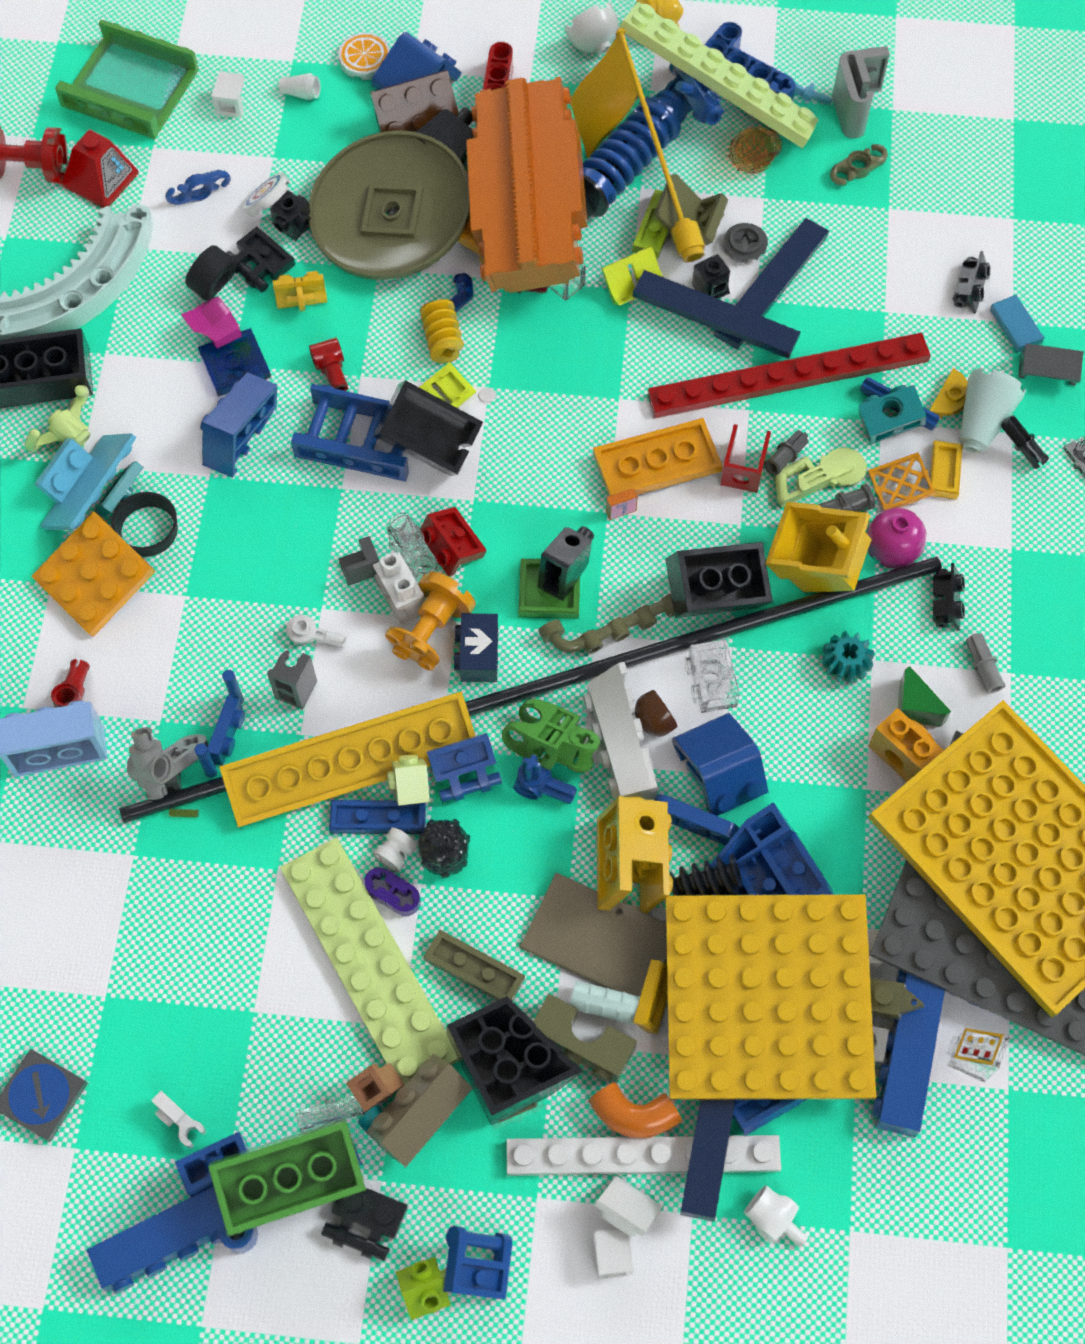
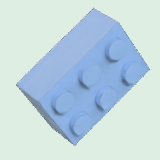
M73 701L68 706L58 708L42 707L37 709L36 712L26 714L10 713L4 718H0V758L14 777L108 759L104 725L90 701Z

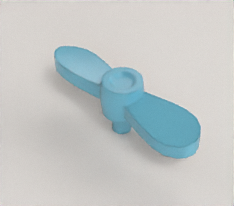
M795 83L794 95L801 96L803 100L811 101V99L828 105L832 103L833 99L829 96L815 92L814 83H810L805 88Z

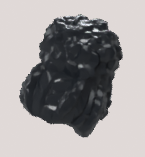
M455 818L452 821L430 819L426 824L427 827L418 837L419 854L422 859L421 865L429 872L446 879L450 875L458 874L467 866L470 835L466 834V831L460 826V822Z

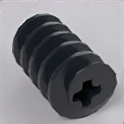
M733 853L729 854V864L726 865L719 856L714 868L708 860H704V870L700 871L696 863H692L690 874L686 872L683 866H679L678 877H675L673 872L670 871V875L673 878L672 891L674 896L714 895V893L715 895H726L727 891L730 895H737L739 893V886L742 888L741 873Z

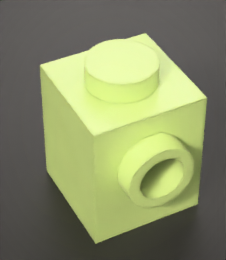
M404 755L399 757V761H393L392 771L387 772L389 791L394 790L398 806L430 802L427 764L424 759H418L417 755Z

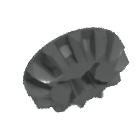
M739 223L726 231L723 245L726 248V254H731L734 260L738 258L744 259L745 263H747L749 259L757 261L760 255L765 254L768 238L766 233L757 225ZM744 237H746L749 244L747 249L742 244Z

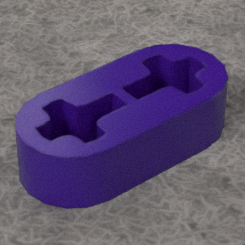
M382 867L371 869L366 874L365 887L373 899L401 916H411L419 910L421 905L420 894L413 885ZM384 877L385 884L390 890L388 891L383 887H378L375 890L373 880H381ZM398 893L403 897L411 894L413 904L406 903L403 907L400 906V899L395 894Z

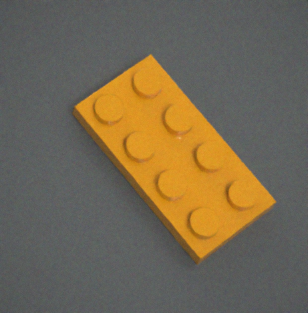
M704 418L593 447V456L608 496L634 488L636 494L639 495L722 472L723 468Z

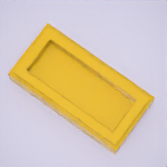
M933 441L929 478L936 495H933L934 497L958 499L963 444Z
M651 959L633 1023L647 1033L657 1034L668 1000L667 965L662 961Z

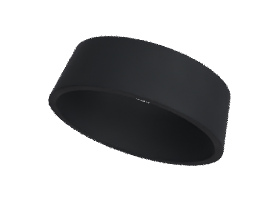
M140 492L125 498L116 507L111 520L112 528L122 537L124 521L131 513L138 509L156 507L166 511L174 521L173 527L162 541L147 547L130 545L140 556L144 557L154 556L168 549L174 542L178 531L175 507L166 497L154 492Z

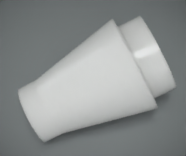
M312 73L287 78L281 77L279 80V91L281 94H288L311 101L313 98L319 97L320 80L318 76H313Z

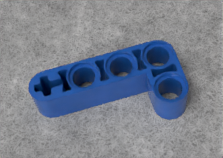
M726 22L720 25L705 45L710 49L719 50L724 55V58L732 63L742 65L747 73L755 78L765 80L769 84L770 89L777 94L784 93L788 95L793 102L795 91L794 79L740 50L742 37L740 25L734 22Z

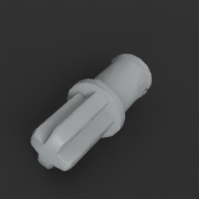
M975 633L966 639V643L975 661L973 667L979 671L987 693L991 694L1006 687V684L1003 682L996 666L998 660L996 656H992L983 634Z

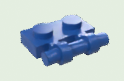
M488 733L426 751L435 782L446 779L449 781L450 787L438 791L442 803L452 799L456 802L464 799L465 795L480 790L484 793L490 791L491 787L502 784L499 772L487 775L485 767L496 764ZM475 770L477 779L460 784L459 775Z

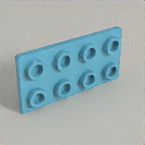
M132 433L103 435L90 454L72 438L66 439L34 484L55 502V505L40 526L44 530H73L83 523L85 519L84 514L90 505H93L100 498V491L105 483L115 476L117 472L116 467L120 461L132 451L131 445L136 440V437Z

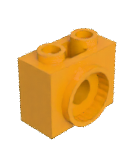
M899 708L893 711L876 727L868 746L906 782L944 751L921 724L909 719Z

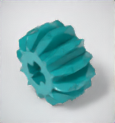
M845 630L842 632L841 638L834 634L830 638V643L824 645L823 653L825 655H823L821 660L822 665L828 666L826 670L827 675L837 674V683L843 677L847 678L849 684L854 683L855 677L862 681L866 677V672L872 670L874 650L868 649L870 645L869 639L859 640V632L853 637H849Z

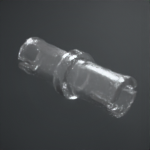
M353 1095L335 1101L332 1098L326 1099L324 1104L296 1110V1117L301 1132H304L305 1130L344 1118L348 1119L367 1113V1111L364 1112Z

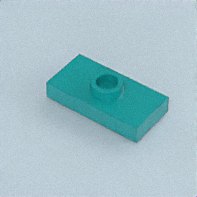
M133 461L126 466L99 503L95 512L104 518L114 510L119 501L122 502L125 498L129 497L134 491L130 486L144 467L137 461Z

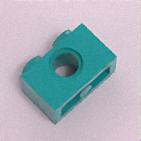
M906 385L897 386L890 390V394L881 397L878 395L870 396L864 399L862 404L858 405V414L870 445L926 425V414L914 385L908 387ZM894 407L899 413L895 417H887L883 411L886 408Z

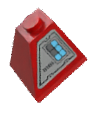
M89 129L72 147L62 185L67 190L98 207L105 208V206L113 204L137 177L139 171L111 140Z

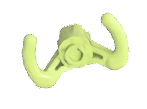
M76 386L75 394L77 396L71 401L69 410L61 411L58 409L49 417L47 421L50 424L48 432L42 435L37 429H32L25 440V449L28 452L34 453L43 445L59 441L64 443L66 439L71 438L81 447L87 442L91 433L88 432L89 428L80 421L81 408L85 405L89 396V390L86 386Z

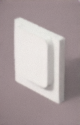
M618 1176L613 1179L595 1204L601 1210L599 1212L601 1218L631 1237L636 1236V1234L643 1237L663 1207Z

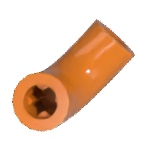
M614 1082L602 1088L588 1100L597 1116L611 1130L629 1138H652L669 1131L682 1122L678 1110L665 1093H662L646 1104H634L625 1097L617 1083Z

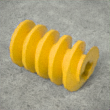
M447 299L428 302L419 311L428 349L430 350V358L437 363L453 362L459 357V351L464 347V341L461 339L462 333L459 330V322L456 320L457 314L454 311V303Z

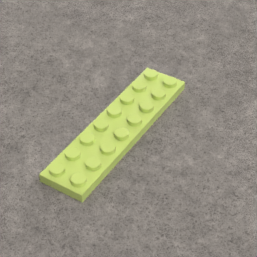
M637 2L622 21L619 28H624L626 35L803 149L819 120L811 110L799 107L784 93L777 94L769 88L770 86L765 80L753 77L747 73L742 65L730 62L724 58V55L719 50L710 49L702 44L697 36L682 31L674 21L662 18L647 4Z
M336 837L281 866L280 869L385 1063L392 1064L405 1084L404 1086L418 1072L420 1065L428 1060L432 1054L451 1065L458 1062V1057L447 1037V1032L338 838Z

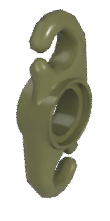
M872 144L871 150L881 153V156L878 157L870 155L869 148H866L864 151L858 150L850 153L847 158L832 167L829 174L831 181L834 184L845 186L847 180L853 181L854 178H865L871 171L885 163L888 157L887 149L880 144ZM862 161L866 167L861 169L855 168L852 162ZM836 174H847V180L838 178Z

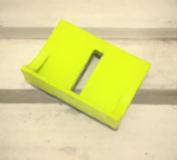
M652 246L601 268L614 305L620 306L635 299L632 297L635 286L627 265L631 264L637 283L644 270L663 277Z
M450 362L419 387L444 400L431 386L435 384L449 399L451 405L457 408L477 392Z

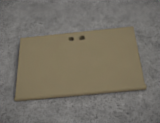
M555 873L519 948L604 988L641 996L651 959L665 963L667 958L666 923L622 902H619L610 911L598 910L597 891Z

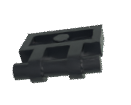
M257 226L236 242L237 248L240 250L238 254L234 255L231 251L226 252L236 260L237 267L234 273L242 275L245 278V282L251 288H257L260 292H264L268 288V283L263 280L265 276L268 275L273 280H277L279 276L285 274L296 265L294 257ZM250 260L257 265L254 269L246 265Z
M366 1188L365 1191L335 1200L331 1213L343 1219L339 1227L326 1222L321 1236L333 1240L332 1244L343 1248L345 1245L360 1251L361 1256L369 1260L374 1257L385 1262L390 1248L379 1244L382 1235L394 1240L396 1239L409 1206ZM354 1223L371 1230L367 1239L350 1232Z

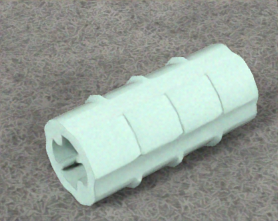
M576 981L570 1005L585 1014L589 1013L601 1018L605 1017L617 1022L621 1021L634 1025L633 1021L640 996Z

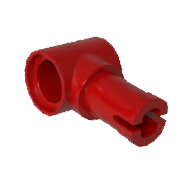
M334 337L310 345L309 350L316 370H321L326 375L330 386L338 390L347 391L348 384L341 369L344 357L338 339Z
M77 659L70 661L65 681L54 687L51 692L54 708L68 706L73 701H82L85 692L83 685L90 669L89 663L80 660L77 666Z

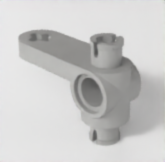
M143 727L136 729L135 732L131 733L134 744L129 748L130 756L127 761L129 777L137 781L139 787L146 789L147 799L157 800L163 798L164 795H167L164 783L198 760L194 751L195 746L203 743L208 748L206 736L195 734L183 737L163 751L161 742L153 739L151 728Z

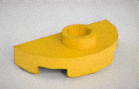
M955 368L952 369L930 408V411L939 415L940 418L953 414L957 415L964 409L968 381L961 372Z

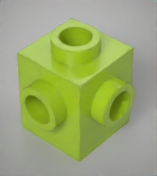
M436 1257L418 1261L409 1267L395 1271L411 1321L451 1306L448 1293L443 1292L446 1268L439 1269Z

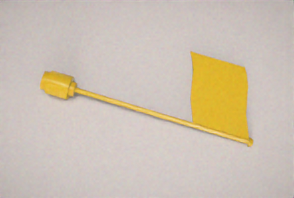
M619 28L616 30V39L604 57L581 81L571 97L570 105L587 158H589L591 153L599 147L601 142L625 118L639 97L679 219L671 229L677 253L683 259V262H694L704 257L705 244L697 221L684 218L628 48L625 38L626 30Z

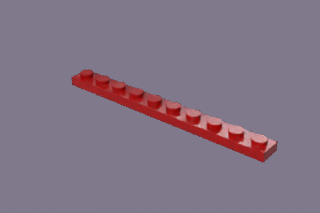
M921 332L648 388L647 395L654 418L926 363L929 362L931 354Z

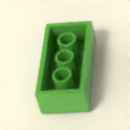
M345 1118L209 1162L208 1165L228 1236L366 1190Z

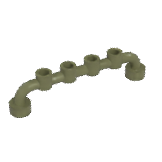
M671 594L666 595L660 601L650 606L644 605L628 616L615 618L607 623L606 626L597 630H589L572 641H567L561 637L565 633V629L558 619L544 624L539 628L538 632L544 643L551 642L556 649L562 652L573 653L585 649L588 655L593 654L603 648L601 641L612 636L614 642L622 641L630 635L628 628L639 624L641 630L648 629L657 623L655 616L664 612L668 618L674 617Z

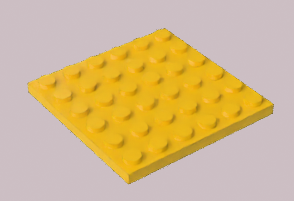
M866 894L666 897L670 1100L876 1099Z

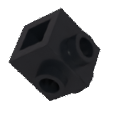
M287 190L269 208L273 219L272 224L279 232L297 241L310 227L309 221L311 217L308 215L311 211L309 202L302 195L296 196Z

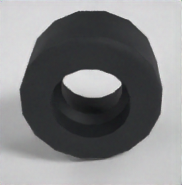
M212 245L206 248L190 267L185 279L186 286L205 301L214 298L231 280L237 267L236 260L218 246Z

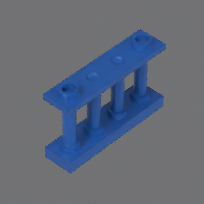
M311 384L310 391L313 404H316L317 407L308 432L305 434L294 432L291 440L294 457L406 482L409 467L407 457L402 456L403 451L395 447L388 453L374 450L378 438L374 437L373 434L390 401L338 390L330 385L320 386ZM329 407L345 411L336 438L333 440L319 438ZM356 413L373 417L364 444L360 447L346 443Z

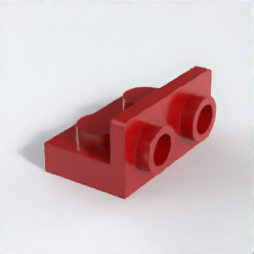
M456 507L427 514L418 532L423 543L426 544L448 576L455 575L461 564L481 559L487 552L484 545Z

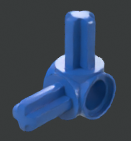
M532 755L531 758L524 757L521 766L518 768L517 779L513 785L514 791L528 799L537 800L545 794L566 804L573 802L577 792L576 787L551 777V770L542 767L538 763L536 755Z

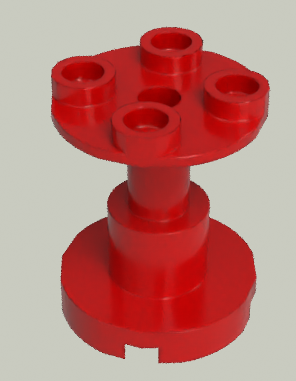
M0 126V179L3 177L6 161L24 162L26 168L42 169L44 178L48 183L62 184L65 175L64 172H61L62 164H67L68 162L65 134H60L62 129L47 127L42 141L26 140L24 145L6 144L5 135Z

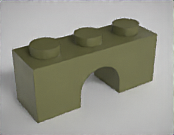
M548 994L533 1021L536 1027L550 1041L553 1040L573 1063L575 1062L578 1066L583 1064L592 1069L591 1074L605 1083H609L610 1080L618 1083L636 1050L637 1040L607 1025L604 1033L598 1040L593 1042L579 1040L572 1032V1027L578 1017V1009Z

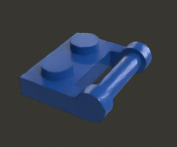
M451 1226L446 1234L449 1251L443 1292L506 1300L512 1252L511 1236L505 1233H496L495 1235L469 1232L461 1226ZM466 1246L492 1250L494 1253L493 1261L465 1257Z

